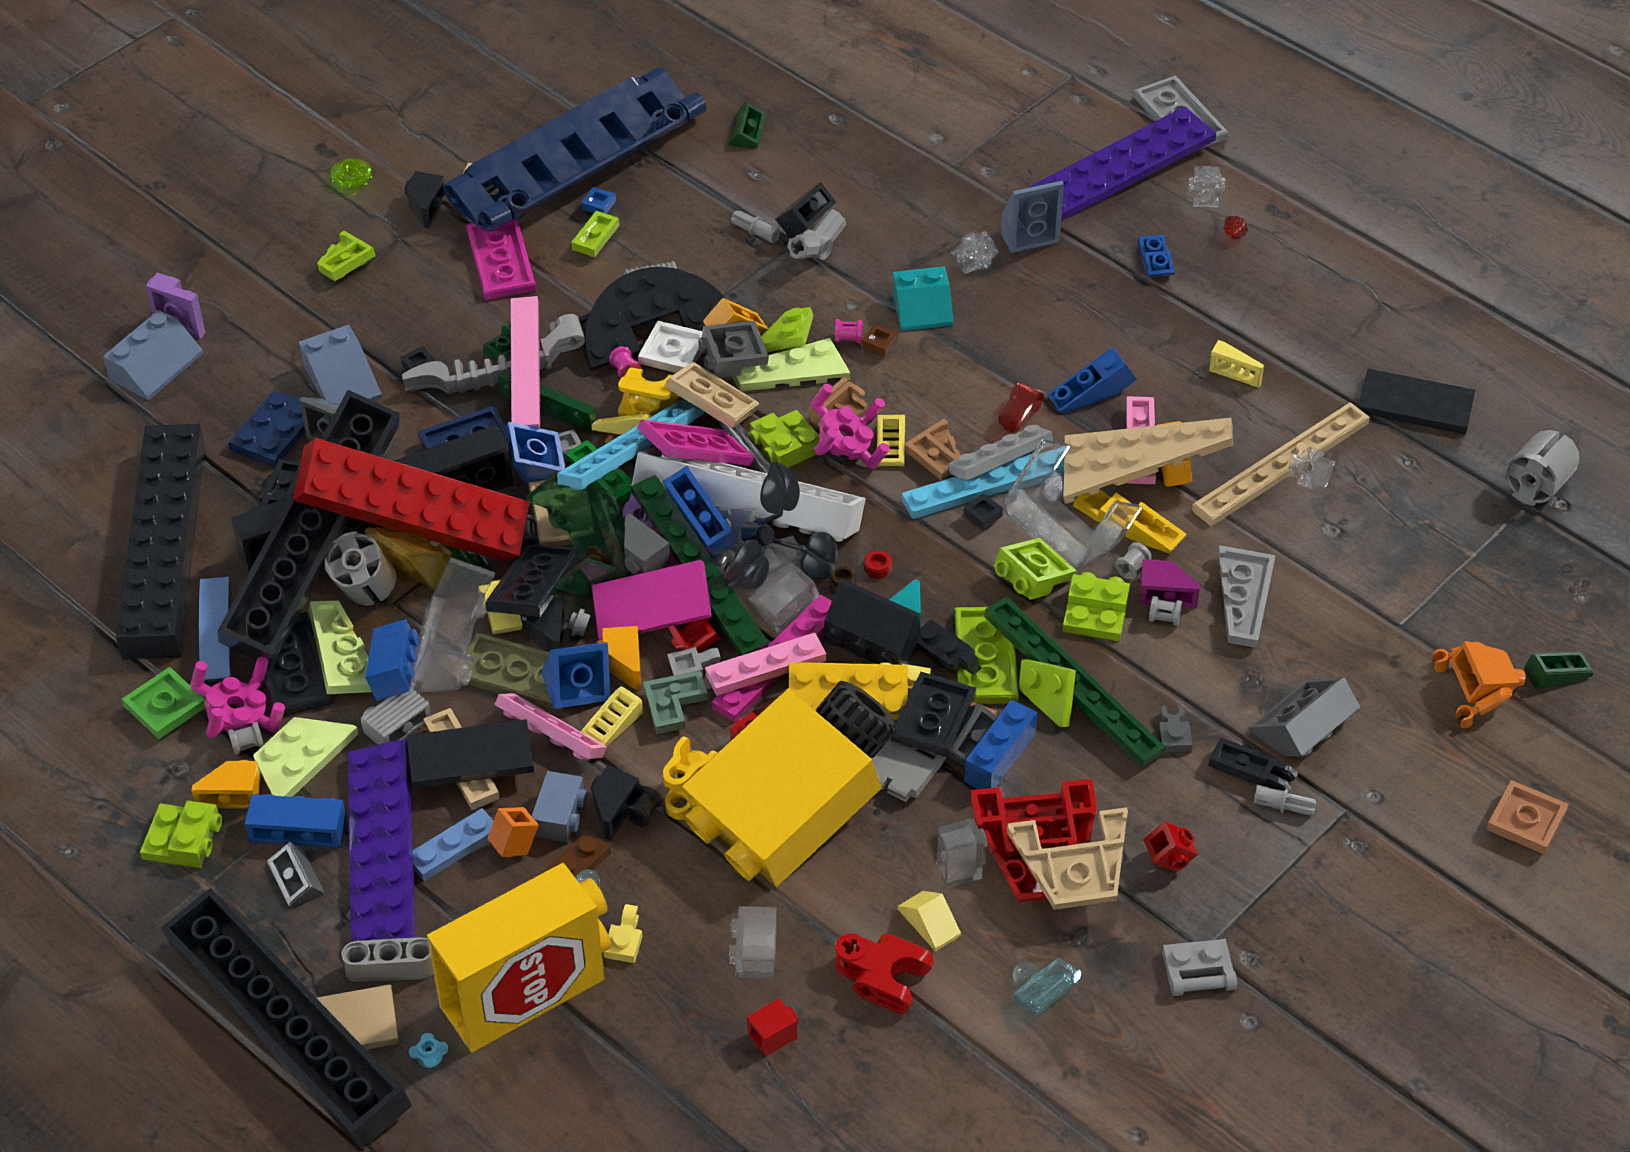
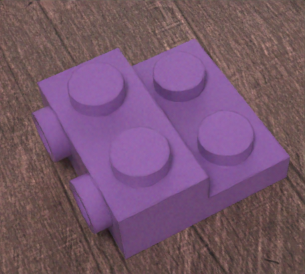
M156 273L146 285L152 314L160 310L179 320L192 337L201 339L205 334V328L197 294L183 290L179 279Z

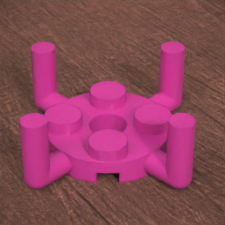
M824 384L810 404L811 408L821 418L818 422L820 441L815 446V453L823 455L830 451L838 457L843 454L849 456L848 459L851 460L859 458L869 469H875L890 451V447L886 443H881L871 455L867 449L873 438V431L867 426L876 418L885 406V402L880 398L875 399L866 413L860 418L855 415L851 408L846 406L840 409L828 410L823 404L833 392V387L829 384ZM840 431L844 432L847 436H843Z
M265 657L257 658L252 679L247 684L240 682L237 678L227 677L223 682L210 687L203 683L207 664L202 661L195 664L190 688L206 698L204 707L208 712L207 717L209 719L206 735L209 738H215L222 730L228 731L233 729L236 731L237 728L250 727L254 722H257L258 726L271 733L278 732L285 706L282 703H275L270 718L264 716L266 696L263 692L258 691L259 687L263 684L268 660ZM229 704H236L240 707L234 709L231 708Z

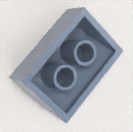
M158 310L107 352L103 358L108 377L111 381L149 401L203 354V350L179 320Z

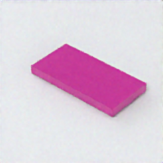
M514 219L492 232L483 230L474 224L466 225L485 300L536 291V284L518 219Z
M640 420L637 427L667 457L751 466L754 459L750 452L723 429L650 420Z
M702 560L592 585L599 640H603L602 628L638 626V634L667 628L673 624L680 625L712 617L705 566Z

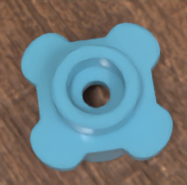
M425 1033L421 1036L420 1042L409 1049V1055L412 1059H417L421 1066L431 1068L441 1062L443 1055L448 1052V1045L445 1042H439L434 1039L433 1034Z

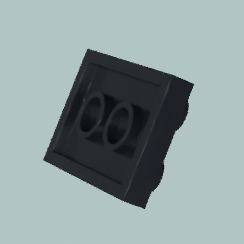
M920 671L896 722L897 731L891 737V741L948 757L976 697L977 688Z

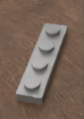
M1039 425L1026 426L1021 432L1006 435L1002 440L994 444L983 445L980 450L971 454L961 455L958 460L949 463L950 474L964 480L974 478L1053 442L1052 431L1041 428Z

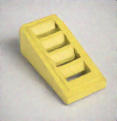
M1218 340L1211 352L1209 371L1258 388L1260 387L1264 365L1231 345ZM1251 370L1255 371V376L1250 373Z
M643 413L598 419L592 424V430L622 435L639 425L640 420L651 418V414Z
M877 415V448L881 443H886L889 447L899 446V449H890L886 454L899 455V458H883L878 466H904L905 415ZM883 430H899V432H883ZM883 438H899V441H883Z
M620 686L581 732L608 746L643 714L642 700ZM608 720V721H610L611 723H613L614 725L611 726V725H609L608 723H606L605 721ZM599 727L600 729H602L603 731H605L606 734L603 735V734H601L600 732H598L596 729Z

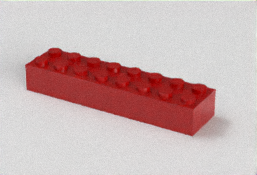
M314 438L304 446L293 501L504 562H508L520 555L529 501L318 438Z

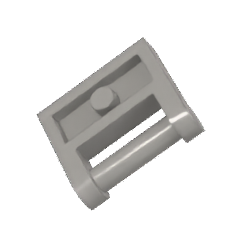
M1226 939L1163 945L1162 954L1172 996L1183 995V992L1217 988H1225L1226 991L1237 990L1236 973L1233 971ZM1219 973H1222V975H1219V976L1190 978V979H1182V978H1181V977H1189V976H1199V975H1209V974H1219Z

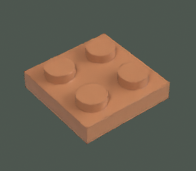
M1511 780L1489 820L1486 830L1545 855L1569 804Z

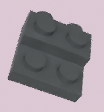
M755 321L703 326L702 337L698 338V348L700 354L706 353V370L713 372L715 376L719 378L740 376L742 367L768 365L769 356Z

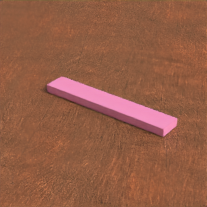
M537 296L511 298L512 423L540 428L539 301Z

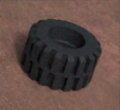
M839 681L816 708V712L870 758H874L897 731V726L888 711L867 692L849 682Z

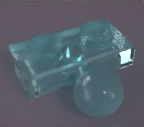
M1060 958L1055 959L1040 972H1038V968L1032 962L1022 961L1015 966L1013 971L1015 981L1022 985L1013 993L1016 1004L1038 1016L1082 980L1081 971Z

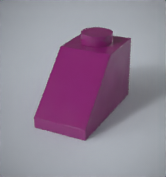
M1142 560L1140 604L1151 605L1153 596H1157L1159 600L1176 603L1177 600L1182 601V607H1198L1200 584L1172 561Z

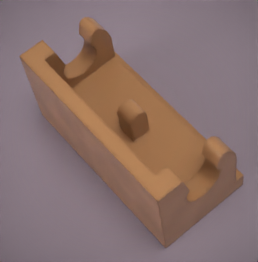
M845 376L833 386V392L823 404L828 410L840 409L843 406L849 407L857 417L868 409V404L856 396V394L860 397L864 396V390L850 382ZM810 406V425L820 431L818 422L821 418Z

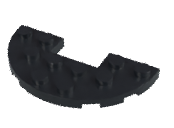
M649 267L623 275L600 294L588 317L584 345L590 371L610 364L609 356L611 352L620 346L628 347L632 352V356L639 354L641 349L632 329L677 313L683 327L703 331V326H706L703 320L722 298H726L705 279L677 268Z

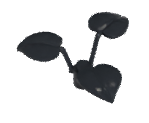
M771 461L769 472L763 481L760 493L761 505L768 513L773 515L758 518L757 523L747 522L742 527L741 538L744 543L739 547L732 560L725 582L726 586L755 589L761 586L766 580L769 571V561L763 555L765 553L764 547L771 543L805 552L801 560V568L811 578H828L833 570L837 568L838 548L835 539L829 533L817 532L813 534L808 541V546L805 547L774 538V530L766 524L782 517L783 510H794L799 501V483L792 471L781 463Z

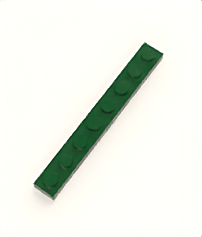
M654 475L632 485V495L658 534L669 542L670 552L678 564L681 565L698 560L704 562L711 613L738 654L742 656L768 648V640L732 587L725 585L726 578L658 477Z
M1008 597L985 609L984 617L1028 659L1076 670L1072 701L1141 768L1164 754L1165 746Z

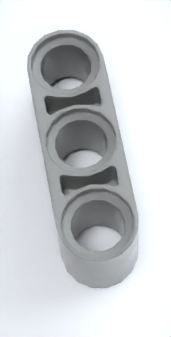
M427 938L354 941L347 944L341 953L346 977L356 983L425 979L434 974Z

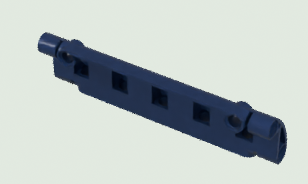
M657 67L640 78L636 76L628 78L474 162L463 174L443 185L444 193L451 204L468 221L483 230L492 232L514 219H521L526 212L665 134L676 132L680 126L706 112L705 100L698 93L685 97L663 68ZM496 188L499 189L497 194L490 195Z

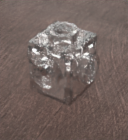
M1194 166L1193 177H1188V192H1192L1193 206L1218 207L1220 193L1225 192V177H1221L1220 167Z
M972 231L960 239L962 243L951 252L964 274L977 269L983 270L993 263L991 259L999 253L992 238L989 237L986 231L977 234Z
M1308 447L1307 451L1299 450L1298 454H1293L1289 464V469L1292 470L1290 476L1297 478L1296 484L1312 489L1313 484L1327 487L1335 461L1323 457L1324 451ZM1311 463L1312 470L1309 472L1308 466Z

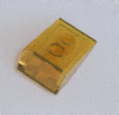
M368 527L365 530L366 535L375 539L396 568L436 593L457 567L450 558L452 553L441 544L435 547L430 544L431 540L390 528Z

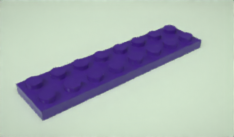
M1184 106L1027 188L1062 181L1064 189L1061 221L1216 141V132Z
M401 739L348 752L351 942L416 938L410 760L408 742L406 739Z

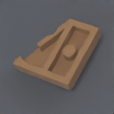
M945 418L905 443V452L941 481L952 475L949 471V463L958 460L961 456L959 451L956 450V442L954 437L950 435L948 422Z

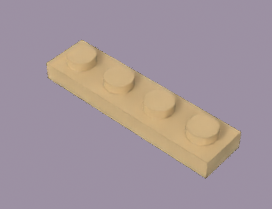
M451 708L423 718L424 727L427 732L462 728ZM491 778L456 783L471 810L500 799L499 792Z

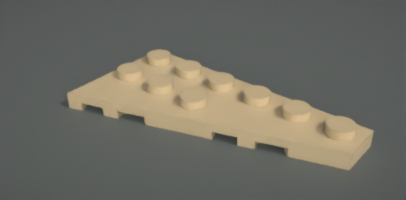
M1223 418L1065 435L1063 495L1065 504L1075 501L1074 497L1087 492L1089 496L1099 493V488L1110 484L1119 486L1159 472L1158 468L1170 463L1173 466L1182 464L1183 459L1196 454L1202 457L1233 446L1232 419Z

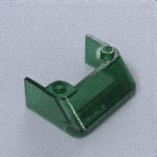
M556 471L525 497L527 502L547 509L548 519L553 527L569 533L573 548L580 549L581 557L579 560L584 558L585 550L589 546L602 549L605 553L610 554L612 558L611 563L607 565L586 557L555 583L556 588L580 597L592 598V585L638 575L631 573L625 565L624 519L616 499L610 492L592 484L587 485L582 490L570 489V486L558 484V471Z

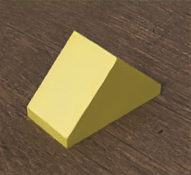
M922 891L898 905V910L935 952L961 936V932L942 893Z

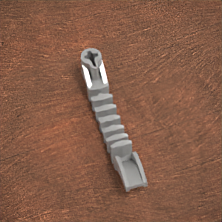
M566 314L559 317L555 322L548 324L550 334L546 338L540 339V369L545 367L547 369L552 368V362L560 353L577 349L585 343L578 316ZM499 355L498 365L493 366L490 359H484V368L478 370L476 362L472 360L469 361V372L464 373L461 361L459 359L454 360L455 375L449 376L448 367L444 363L433 361L408 370L402 374L406 393L425 388H436L447 394H453L454 392L463 394L466 390L475 389L476 391L486 385L490 387L495 386V383L499 382L498 375L503 370L511 372V361L507 362L504 355Z

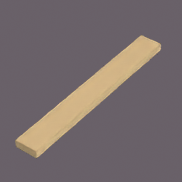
M1351 402L1192 504V511L1212 527L1368 425L1370 417Z

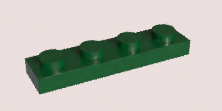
M503 370L498 375L500 395L511 400V372ZM540 385V412L554 419L569 423L578 429H583L590 433L594 431L592 430V424L597 421L596 408L594 406Z

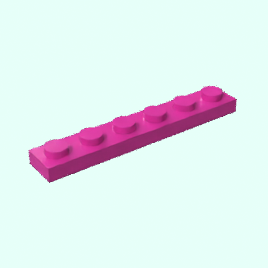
M819 595L769 647L812 633H816L818 639H820L824 635V620L832 601ZM783 675L718 695L712 701V709L735 723Z

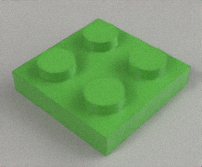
M171 667L122 698L123 706L158 739L205 708V699L200 694L192 691L190 685Z

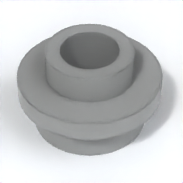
M580 609L578 614L572 613L568 629L572 630L571 636L573 637L576 635L584 636L591 616L584 613V609Z

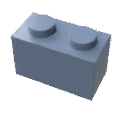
M547 771L532 813L533 819L539 825L534 836L535 838L569 843L572 832H577L579 827L580 808H585L587 803L588 791L584 790L583 777Z

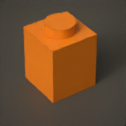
M524 807L498 808L487 839L502 857L528 855L539 825Z

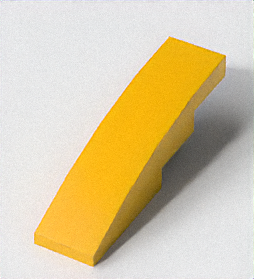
M1099 489V493L1090 496L1088 492L1079 495L1073 504L1074 507L1111 530L1145 546L1169 554L1187 535L1144 503L1140 502L1136 507L1118 493L1110 497Z

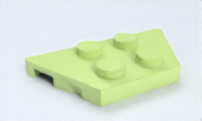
M294 717L253 755L254 761H257L265 785L272 795L293 797L358 735V730L354 725Z

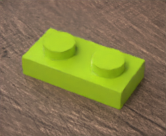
M596 211L571 242L572 250L595 257L619 227V218Z

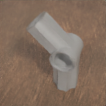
M833 209L827 211L813 230L808 229L802 235L789 239L787 248L790 251V256L796 259L816 257L820 260H825L832 250L833 241L846 226V219Z

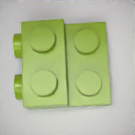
M798 410L779 418L774 413H771L750 423V432L748 433V436L763 452L770 463L771 461L778 462L787 468L817 455L814 449L820 441L818 433Z
M1040 537L1001 547L993 565L998 576L1009 580L1014 585V589L1018 594H1023L1030 600L1049 595L1054 585L1071 581L1073 574L1076 575L1077 572Z
M1083 572L1080 575L1073 574L1062 632L1120 641L1129 598L1130 583H1125L1119 577H1111L1108 580L1096 578L1090 572Z
M188 800L184 807L160 803L141 848V858L143 860L201 868L205 857H209L211 854L214 833L219 832L221 828L222 816L218 813L217 806L215 804Z

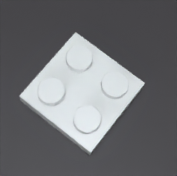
M657 321L638 355L639 364L677 373L691 362L696 363L700 356L698 338L702 337V331Z

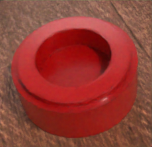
M872 551L865 556L864 572L869 577L880 579L891 573L892 558L886 552Z

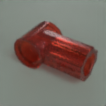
M1018 381L1013 387L1008 404L999 415L998 423L1008 432L1019 431L1030 414L1039 411L1044 400V390Z

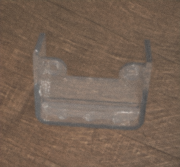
M1042 439L1006 495L1003 509L1005 514L1033 539L1040 537L1074 569H1080L1117 546L1142 507L1139 504L1114 501L1096 529L1092 530L1059 501L1064 493V477L1056 468L1070 446L1066 443Z
M450 558L427 606L419 635V646L416 647L417 661L414 662V678L411 680V687L417 694L460 690L462 685H468L472 674L471 667L475 660L474 657L467 655L472 633L478 617L483 619L486 613V601H484V598L495 572Z

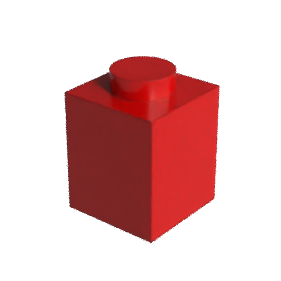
M778 998L747 1016V1034L766 1057L798 1038L797 1024L799 1023V1018L792 1007H786Z

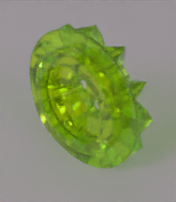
M357 158L341 160L331 169L332 182L337 183L338 188L346 186L348 190L353 186L359 188L360 184H367L368 179L371 178V167L366 161Z

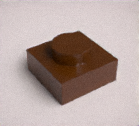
M874 324L863 337L861 347L885 357L898 341V333Z

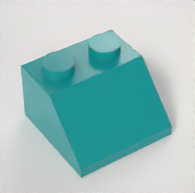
M945 266L893 272L892 296L901 331L954 325L950 284Z

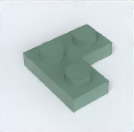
M701 670L643 682L644 693L656 734L685 729V719L680 705L708 700Z

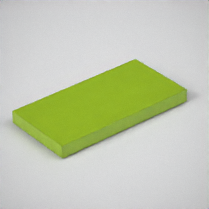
M988 607L955 608V635L975 650L974 655L978 657V662L982 666V669L974 676L960 667L957 670L958 682L977 688L973 703L1008 704L1011 700L1018 703L1015 646L984 617L985 609Z

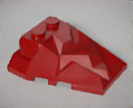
M1093 779L1062 782L1060 793L1003 798L1001 787L971 790L970 796L974 821L1018 903L1048 900L1008 835L1007 824L1035 820L1042 849L1090 843L1097 810Z

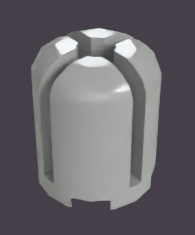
M1554 430L1540 431L1533 435L1504 468L1503 479L1507 478L1509 486L1514 491L1512 496L1520 502L1534 506L1536 503L1549 502L1577 470L1579 451L1572 439L1563 435L1558 441L1559 432Z
M354 531L345 533L333 541L334 545L330 549L327 559H324L325 568L331 579L345 596L356 604L366 606L375 604L372 591L380 601L387 598L395 586L397 579L396 570L375 539Z

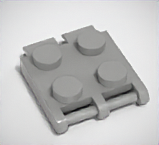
M890 738L877 755L871 759L882 786L881 790H884L889 785L887 788L888 794L907 802L911 796L914 798L918 797L944 763L946 757L924 751L935 757L932 758L921 753V749L891 741Z

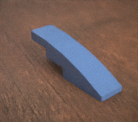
M229 577L200 579L199 659L207 664L203 683L223 682L225 678L231 677L230 657H232V648L218 643V629L231 606Z

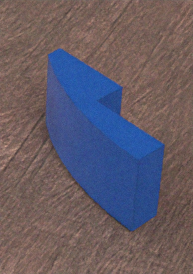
M1164 235L1138 237V248L1147 276L1174 275L1170 250L1167 251Z

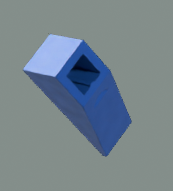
M1111 347L1047 395L1060 414L1113 397L1137 379L1115 348Z

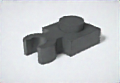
M1178 705L1177 714L1175 715L1169 714L1167 707L1162 706V722H1159L1160 742L1165 746L1164 753L1192 752L1193 744L1189 721H1183L1184 708L1182 705Z

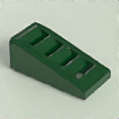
M1582 651L1532 653L1524 667V671L1535 689L1592 677L1594 674Z

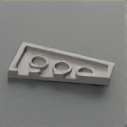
M1219 545L1218 559L1228 643L1257 648L1275 555Z

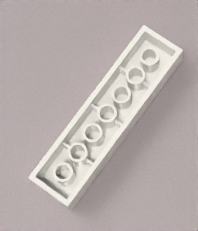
M656 446L637 454L632 485L656 475L665 488L663 480L687 466L710 500L719 509H756L754 521H757L758 518L773 515L763 508L760 501L761 487L767 476L766 473L720 462L667 457ZM798 482L800 496L795 509L792 511L783 510L782 517L772 520V525L788 528L789 525L799 527L800 532L812 535L816 532H826L835 541H842L859 531L866 498Z

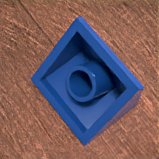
M507 422L506 429L513 466L527 489H529L528 482L558 478L557 473L565 469L559 433Z
M607 642L550 650L541 673L553 708H564L608 700L610 697Z

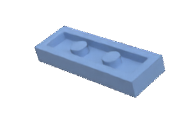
M481 808L413 850V870L423 881H426L489 842L487 838L493 824V819Z

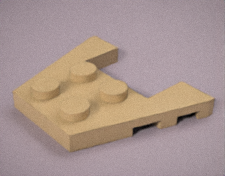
M1127 807L1099 811L1098 818L1104 841L1042 849L1035 820L1007 824L1008 835L1054 910L1116 901L1128 814Z

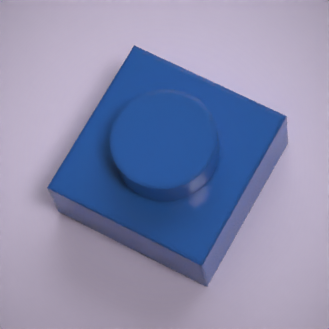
M592 187L581 202L582 210L593 214L596 211L607 214L616 202V194Z

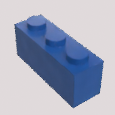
M687 466L663 480L666 491L712 558L737 544L732 529Z
M407 619L377 627L373 630L365 678L376 701L410 691L411 680L414 678V662L417 661L416 647L419 646V637L416 630L410 628Z
M1011 700L965 760L964 782L977 789L996 788L1035 736L1037 712Z
M252 794L245 827L249 842L287 844L291 842L301 846L340 848L347 818L343 800Z

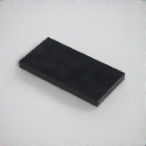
M1368 368L1358 409L1365 414L1466 434L1475 390Z
M527 543L486 600V612L541 617L580 559V549Z
M307 612L299 614L272 666L267 665L264 676L272 708L275 703H282L285 706L283 716L333 704L332 695L327 694L317 645Z
M527 719L407 735L413 789L534 772Z

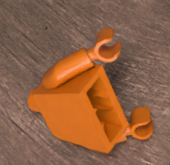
M1464 641L1461 646L1452 648V652L1449 653L1444 649H1437L1432 655V662L1436 672L1442 673L1449 669V661L1451 662L1468 703L1475 704L1473 707L1469 705L1458 707L1456 719L1461 716H1467L1462 719L1461 728L1472 726L1475 715L1480 713L1482 716L1508 701L1516 687L1522 686L1526 679L1524 670L1514 668L1508 654L1504 650L1488 647L1477 641Z

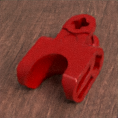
M848 933L840 936L835 944V968L841 975L856 980L853 984L854 991L865 1000L900 1014L906 1013L913 1003L912 995L906 986L896 982L893 977L900 973L925 976L930 972L935 963L931 952L927 949L890 934L881 935L878 942L875 943L858 934Z

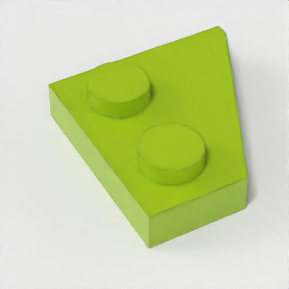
M342 231L339 234V243L337 245L332 244L328 248L327 253L318 261L319 272L336 281L376 256L374 248L348 232Z
M811 307L793 308L786 311L761 336L766 351L772 352L805 346L814 316Z
M1030 659L1022 660L1018 689L1059 727L1070 726L1076 670Z

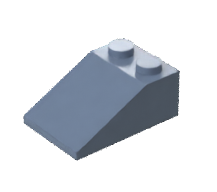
M1062 181L1012 192L1001 218V235L1011 253L1060 242L1064 189Z
M349 325L299 341L303 366L322 399L340 405L347 390L373 401L382 398L361 345Z

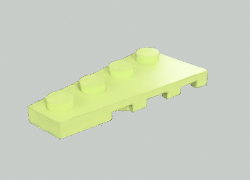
M827 338L806 344L805 346L768 355V365L742 367L740 376H732L737 387L742 392L775 388L776 384L782 383L789 386H799L801 381L816 380V384L827 383V379L840 378L841 380L844 376L850 380V371L831 339Z
M339 600L310 602L309 613L327 694L372 692L365 678L369 658L364 650L365 645L361 638H357L355 635L353 624Z

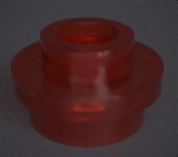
M1228 216L1225 219L1223 230L1229 237L1240 239L1248 233L1247 223L1240 216Z

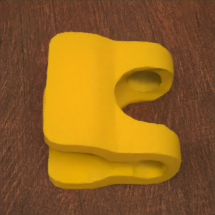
M630 367L626 375L618 383V390L624 392L622 402L618 408V415L626 416L649 413L652 417L681 399L679 395L664 387L667 379L672 375H668L662 381L653 382L642 378V369Z
M685 736L677 742L673 757L663 770L664 785L670 788L665 798L666 813L677 820H684V816L692 809L682 786L718 753L712 750L707 755L702 751H691L690 739ZM681 798L687 801V805L682 808L673 806Z

